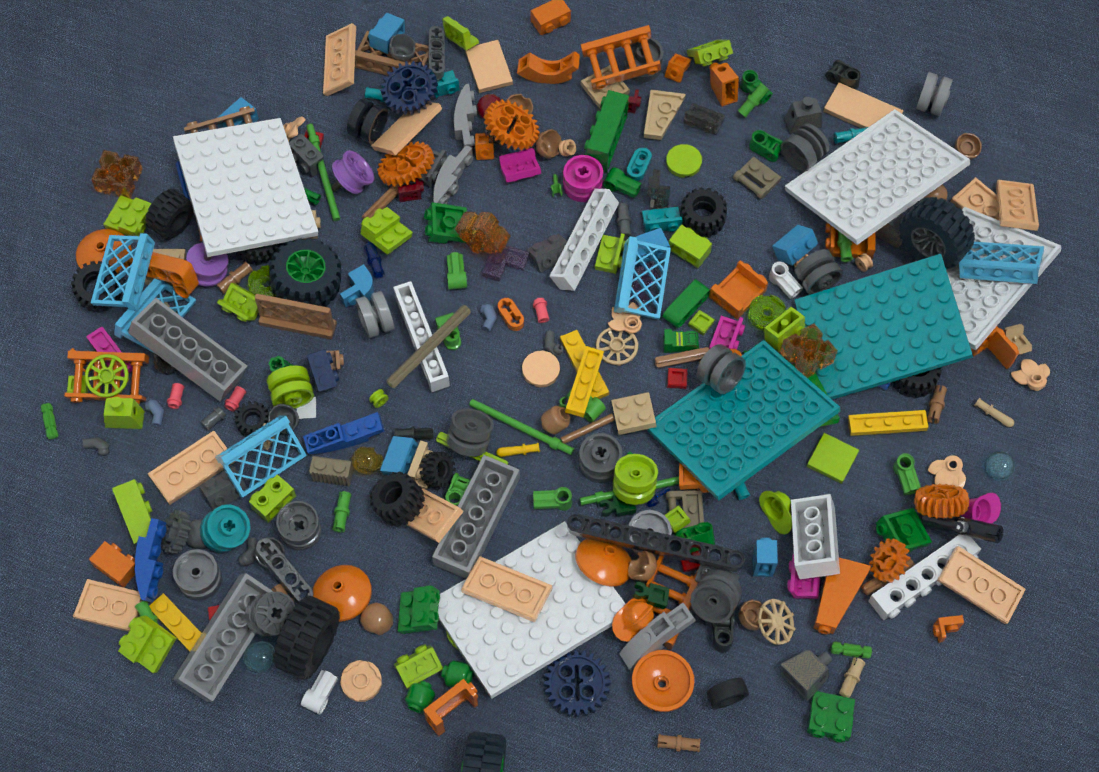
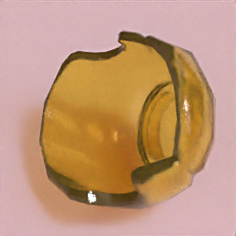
M359 447L351 457L354 469L363 475L377 472L383 464L382 454H376L374 448Z

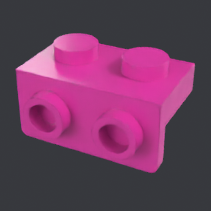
M533 148L499 157L501 172L506 182H515L519 179L541 174V168L536 160Z
M721 316L709 349L717 344H722L729 349L737 350L740 342L737 341L738 335L742 336L745 325L742 324L744 318L740 317L739 321Z
M793 554L792 560L789 561L791 579L787 583L788 591L794 599H818L820 577L799 579Z

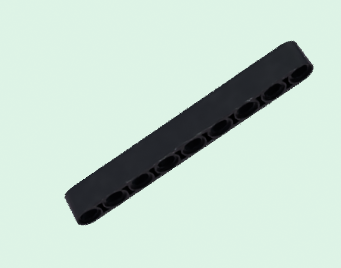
M573 514L567 520L569 533L582 538L639 551L646 550L653 554L732 572L740 571L745 562L744 554L741 551L580 514ZM573 521H579L582 524L579 529H573L570 525ZM594 525L601 527V531L597 534L590 531ZM612 530H619L621 536L613 538L610 536V532ZM637 534L641 537V540L634 543L630 540V536ZM652 539H658L661 545L653 547L649 542ZM673 543H677L680 545L681 549L677 552H674L670 549L669 546ZM691 548H698L701 554L699 556H692L689 551ZM712 552H717L721 559L713 561L709 555ZM738 557L741 563L739 565H732L730 558Z

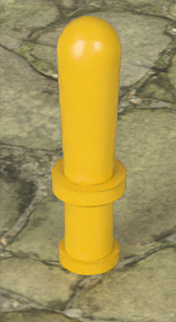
M524 443L522 444L523 446L501 447L497 449L496 454L499 457L540 452L539 443L525 445Z

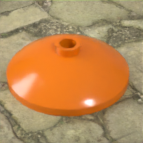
M100 229L88 234L81 240L76 250L78 266L82 269L83 264L87 263V265H90V261H95L98 264V261L103 260L109 235H125L112 229ZM114 241L113 250L121 246L122 242ZM125 248L117 255L121 259L129 252ZM113 257L109 260L108 264L112 266L118 260L116 257ZM119 266L117 269H115L117 274H119L120 269L123 268L122 266Z
M585 539L578 545L575 553L576 562L580 570L589 579L605 586H619L629 580L628 568L631 558L622 546L591 539Z
M339 565L325 571L315 582L312 591L313 597L338 609L340 612L339 622L355 618L364 611L371 599L372 586L368 576L361 569L352 565Z
M656 650L643 656L637 662L632 674V687L638 700L647 708L658 712H670L680 708L689 700L694 688V674L689 663L679 654L669 650ZM664 682L666 686L662 688L658 683Z

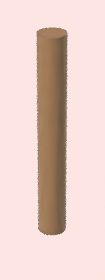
M609 414L560 439L562 443L566 444L615 421L613 414Z

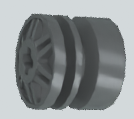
M809 123L803 124L794 134L781 143V152L785 160L800 172L808 171L830 149L829 142L822 131Z
M293 501L280 509L276 525L282 541L289 548L306 550L318 542L322 527L317 512L311 504L304 501ZM303 526L304 530L299 529L297 531V527L301 528Z
M268 592L258 595L248 603L245 610L246 623L250 630L259 636L270 637L280 635L283 625L295 607V603L287 594L282 592ZM273 610H276V612H277V613L274 615L275 617H272V616H271V614L273 613Z

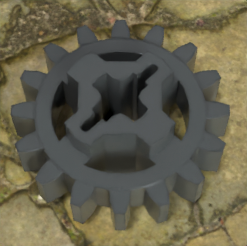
M174 510V513H170V518L166 519V534L161 542L164 552L177 554L178 551H182V545H186L187 539H189L188 534L191 531L190 515H187V512Z

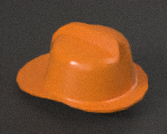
M632 598L613 617L612 630L615 636L622 641H630L653 620V606L647 604L645 599Z

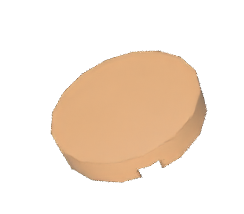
M535 351L524 359L522 365L523 377L526 382L535 385V387H548L558 378L560 373L559 361L550 352Z
M357 660L350 663L343 670L341 687L349 699L356 702H366L379 693L382 686V676L379 669L373 663Z

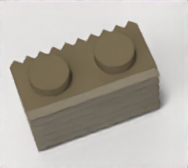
M319 456L312 457L309 470L313 482L316 481L318 483L320 481L325 484L328 482V484L347 485L348 487L351 485L354 471L352 461Z

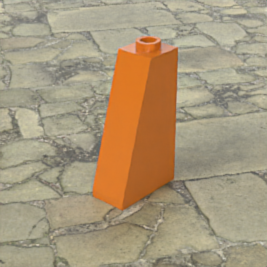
M839 558L840 574L825 576L813 629L818 630L822 634H834L871 568L870 565Z

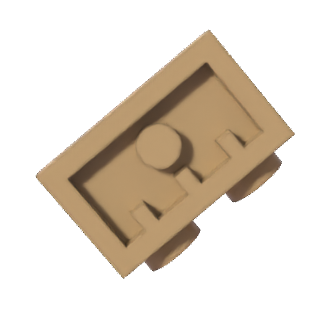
M420 440L408 475L421 488L427 489L429 485L424 484L425 481L421 479L423 474H420V471L423 468H420V464H423L422 458H426L425 455L433 451L429 450L427 442Z

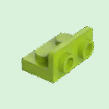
M449 16L442 19L445 36L461 48L468 50L479 44V40L456 20Z
M621 233L620 238L607 235L602 236L595 270L617 273L618 267L621 268V253L624 251L625 234Z
M426 644L417 647L415 653L409 656L408 654L400 656L396 659L397 662L393 664L406 688L443 669L433 647L430 645L426 646Z

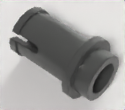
M220 407L213 408L214 411L201 420V423L208 431L221 419L224 420L226 414Z

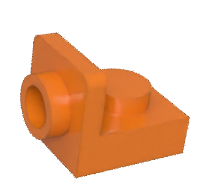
M675 54L668 62L665 77L680 83L692 59Z
M490 133L475 134L477 160L494 159V139Z
M963 615L941 617L936 620L933 625L934 637H937L938 643L946 639L945 630L947 633L959 631L964 624Z

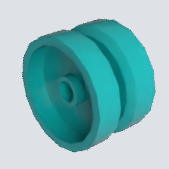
M231 504L221 505L208 513L201 521L200 537L204 545L210 550L218 553L229 552L243 544L248 538L250 532L249 518L237 506Z

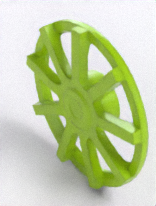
M104 354L97 356L88 364L85 371L87 387L92 393L100 397L108 398L120 394L129 381L127 365L115 355ZM103 358H112L108 368ZM99 359L102 365L101 370L93 366V363ZM115 361H119L122 366L113 370ZM90 368L98 372V376L88 377ZM124 369L125 377L115 375ZM99 379L100 382L92 388L89 381ZM115 379L123 380L120 388L115 384ZM102 384H105L104 394L97 392ZM109 384H112L116 389L115 392L108 393Z

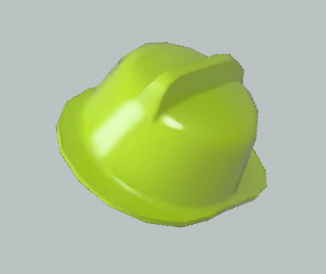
M780 491L762 492L759 497L760 506L770 523L780 534L785 535L789 533L792 529L790 498Z

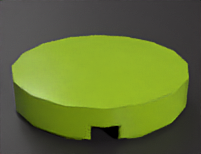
M680 144L674 146L669 150L666 157L667 168L673 175L680 178L694 176L702 166V156L691 145Z

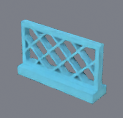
M140 233V236L109 235L91 300L92 305L128 307L130 310H137L155 242L148 234ZM114 241H121L122 245L113 250ZM133 242H138L137 247L130 251L128 246ZM126 248L129 253L120 259L117 254ZM116 257L118 261L109 267V260ZM132 257V264L126 268L123 263ZM122 266L124 270L115 276L113 271ZM111 274L113 279L104 284V278ZM128 275L127 282L121 285L119 280ZM117 283L119 288L110 293L108 288ZM104 291L108 293L106 298L98 300L101 293ZM123 291L122 301H116L114 297Z
M631 236L625 241L614 312H626L652 319H660L671 248L638 241L637 238ZM638 246L644 247L649 254L641 258L637 252ZM656 251L665 252V257L660 262L653 254ZM651 256L656 264L650 269L643 261ZM639 262L645 269V272L640 275L634 269L635 265ZM657 266L662 272V276L659 279H656L651 272ZM647 273L653 281L648 286L640 278ZM636 280L643 288L637 293L631 287L632 283ZM654 284L659 289V294L655 297L648 290ZM643 291L651 299L645 304L638 297ZM635 298L640 307L637 309L628 308L629 300ZM653 302L656 307V314L650 313L645 306Z
M974 242L972 248L980 250L973 252L970 249L959 262L960 278L1037 284L1044 246ZM991 250H999L998 252H995V253H992V252H991ZM1011 251H1017L1018 253H1015V254L1012 255V254L1009 253V252H1011ZM1035 252L1038 254L1031 256L1029 253ZM982 254H986V255H987V256L984 257V258L979 257V256L982 255ZM1002 255H1005L1006 258L1002 260L998 258ZM1022 256H1024V257L1026 258V259H1024V260H1022V261H1019V260H1018V258H1020V257H1022Z
M154 278L142 292L137 310H130L128 308L115 323L114 335L119 338L124 336L153 352L128 333L131 321L155 298L163 303L174 301L175 307L169 308L175 312L177 311V314L181 317L187 314L196 303V299L191 296L182 298L175 292L173 286L163 280ZM166 289L172 293V296L162 297L161 293ZM177 300H186L189 303L184 306H178Z
M280 415L215 456L218 463L223 466L240 497L243 498L266 483L268 479L275 477L307 456L291 429L287 416ZM284 429L289 434L287 442L278 440L279 433ZM267 440L273 441L271 453L262 451L263 443ZM277 443L286 444L284 456L275 454ZM290 446L296 447L300 453L295 458L288 457ZM249 451L257 452L255 463L246 461ZM261 453L270 455L268 466L259 464ZM274 456L283 458L282 465L278 469L272 467ZM234 461L241 462L238 474L233 473L228 466ZM245 463L254 465L251 477L242 475ZM258 467L267 468L266 475L262 479L255 478ZM241 477L251 479L249 488L244 491L240 486Z

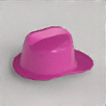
M987 493L978 498L969 499L968 511L960 516L993 523L997 520L1001 511L1000 499L995 493Z

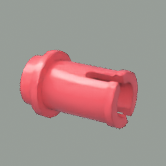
M544 298L535 299L533 301V308L536 310L538 323L548 322L550 318L546 308L547 301Z
M180 383L172 384L170 398L167 399L168 407L178 409L182 405L181 398L185 388L184 385Z
M236 386L229 399L225 400V407L232 412L237 410L239 403L246 394V390Z

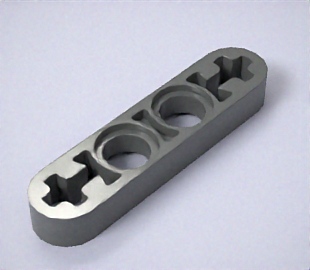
M433 26L429 29L428 68L433 70L437 79L444 77L445 32L442 27ZM433 45H439L440 48H435ZM433 57H439L440 60H434Z
M267 538L259 540L255 546L257 556L297 603L301 600L299 598L300 591L298 589L292 590L299 582L302 584L299 589L302 592L306 590L308 592L306 596H313L311 587L276 545ZM260 544L269 545V548L267 550L270 554H272L273 551L276 553L269 559V561L266 559L269 556V554L266 551H260L262 547ZM275 558L281 559L283 567L275 569L272 566V560ZM287 574L295 576L296 582L294 584L286 583L285 576Z

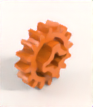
M887 538L885 543L881 541L880 547L874 548L875 554L870 555L873 557V560L869 562L873 566L870 569L874 573L873 576L885 583L887 581L893 583L894 579L899 580V574H905L904 567H909L906 564V561L910 560V557L906 555L909 552V549L905 548L906 545L894 538L892 540Z

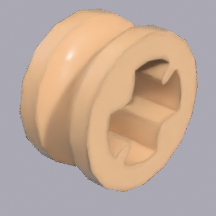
M568 139L559 143L561 155L569 156L575 154L576 144L573 140Z
M865 253L855 259L857 267L862 272H866L868 268L873 267L871 258Z

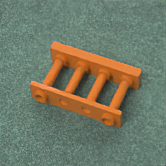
M649 25L581 44L583 57L590 58L595 79L591 80L593 89H603L610 84L646 74L653 75L661 70L660 60L653 61L648 40L651 39ZM636 42L641 43L647 63L636 67L631 50V44ZM622 47L624 48L630 69L619 72L613 50ZM598 53H607L613 74L602 76L596 56Z
M68 351L67 358L75 364L73 393H65V397L71 399V402L82 403L83 399L106 400L105 397L97 396L94 393H81L83 365H85V362H91L97 356L104 354L115 355L122 359L124 363H131V366H133L131 395L117 394L108 398H132L138 404H140V401L146 402V397L139 395L140 367L143 364H149V356L145 353ZM103 358L104 362L111 363L112 358ZM100 359L93 363L94 367L102 369ZM115 361L113 370L122 366L119 361ZM94 371V376H98V372ZM121 371L117 372L115 375L121 377ZM99 379L93 380V388L100 382ZM115 379V384L120 388V380ZM112 386V392H115L116 389Z
M660 555L658 560H656V571L652 578L647 581L646 587L650 583L663 586L654 582L658 572L686 583L690 587L687 594L684 592L681 594L669 589V597L679 601V604L684 603L690 611L692 606L690 602L691 594L698 584L695 581L696 575H691L690 577L663 565L664 556ZM654 606L652 608L658 614L663 612L667 614L672 611L667 608L661 609ZM679 633L665 642L664 647L672 650Z

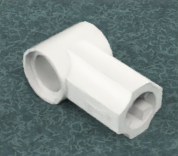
M784 262L773 264L769 273L770 282L778 285L790 299L796 297L803 290V287L789 273L788 266Z
M321 670L312 688L306 691L301 701V706L319 715L322 714L328 703V696L338 678L328 671Z

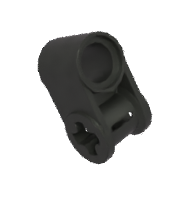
M835 60L833 67L826 72L825 77L831 83L837 85L842 83L856 90L859 86L861 73L858 69L845 64L843 61Z
M734 613L723 623H712L713 646L720 653H725L731 648ZM725 638L728 643L723 644L718 639Z

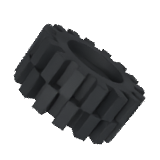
M248 401L247 406L243 403L242 409L238 407V413H235L236 419L234 420L237 429L245 437L261 428L264 423H268L269 411L266 406L264 407V404H258V401H254V404ZM253 414L259 415L260 421L256 425L250 426L246 423L248 416Z
M429 452V454L425 455L426 458H422L423 464H420V468H423L420 471V474H423V477H421L422 481H425L424 484L429 485V487L449 486L448 483H451V478L454 476L453 471H456V468H453L455 461H451L453 457L445 452ZM437 465L439 466V473H438V475H437Z

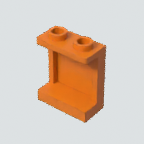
M826 222L825 233H828V238L825 240V249H828L833 257H841L840 248L837 246V241L839 240L838 231ZM875 233L858 245L852 242L851 252L853 258L860 257L861 254L865 253L873 259L875 253Z
M740 260L737 262L736 268L719 285L714 284L710 288L709 298L734 318L738 319L766 292L768 282L763 275L757 274L749 264L743 263Z
M464 679L424 709L425 719L438 737L445 732L442 718L461 703L468 700L474 708L478 706V695L476 694L478 691L471 682L467 683Z

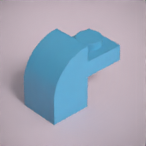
M363 264L348 273L349 282L352 287L340 293L341 302L345 308L355 305V299L363 296L370 301L371 294L374 293L372 276Z

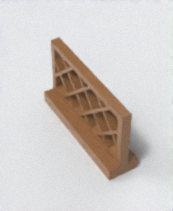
M369 31L366 32L358 50H355V68L388 76L387 71L393 72V66L399 68V63L405 66L406 61L395 60L390 55V52L386 53L388 57L379 56L385 53L379 50L374 51L370 47L368 42ZM416 43L415 57L407 62L411 65L412 61H419L425 66L428 62V46ZM368 49L371 51V53L362 52ZM425 51L426 54L419 56L417 52Z
M256 294L255 301L260 314V326L332 340L337 321L332 318L330 308Z

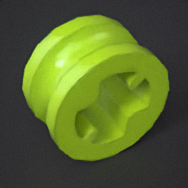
M379 389L370 396L369 401L374 403L373 406L375 408H379L388 401L389 397L384 394L382 389Z

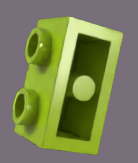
M683 225L678 228L669 240L670 251L697 268L701 266L711 253L712 243L707 238L697 235L691 228H686Z
M790 307L764 328L765 341L777 352L788 347L794 339L803 335L805 331V316L793 307Z
M277 474L274 478L268 479L264 487L251 496L249 504L252 510L269 523L279 513L281 508L296 497L294 488Z

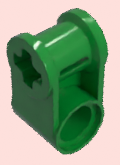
M756 130L751 136L749 148L768 161L776 162L783 141L762 130Z
M708 522L682 528L675 534L677 537L685 538V533L686 539L715 545L713 526ZM691 548L689 552L699 551V549Z

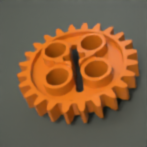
M503 99L500 102L496 100L485 111L483 118L486 119L484 124L488 125L486 130H491L490 135L496 136L495 141L500 140L501 145L507 144V148L513 146L514 150L519 148L522 151L524 148L532 147L539 138L538 135L540 133L538 131L539 126L535 125L537 120L532 119L534 115H529V110H523V105L518 107L516 102L511 104L509 100L506 103ZM516 116L517 119H516L515 123H514L513 126L511 127L510 132L507 133V130H508L509 126L511 125V123H512V121H513V118Z
M419 141L415 144L410 142L397 155L385 154L386 158L381 159L382 163L378 164L379 168L377 171L380 179L384 184L387 183L388 186L391 184L393 187L397 184L402 186L403 183L408 185L409 181L415 182V178H422L421 174H427L426 169H431L430 165L434 164V153L428 144L425 145L424 142L421 144Z

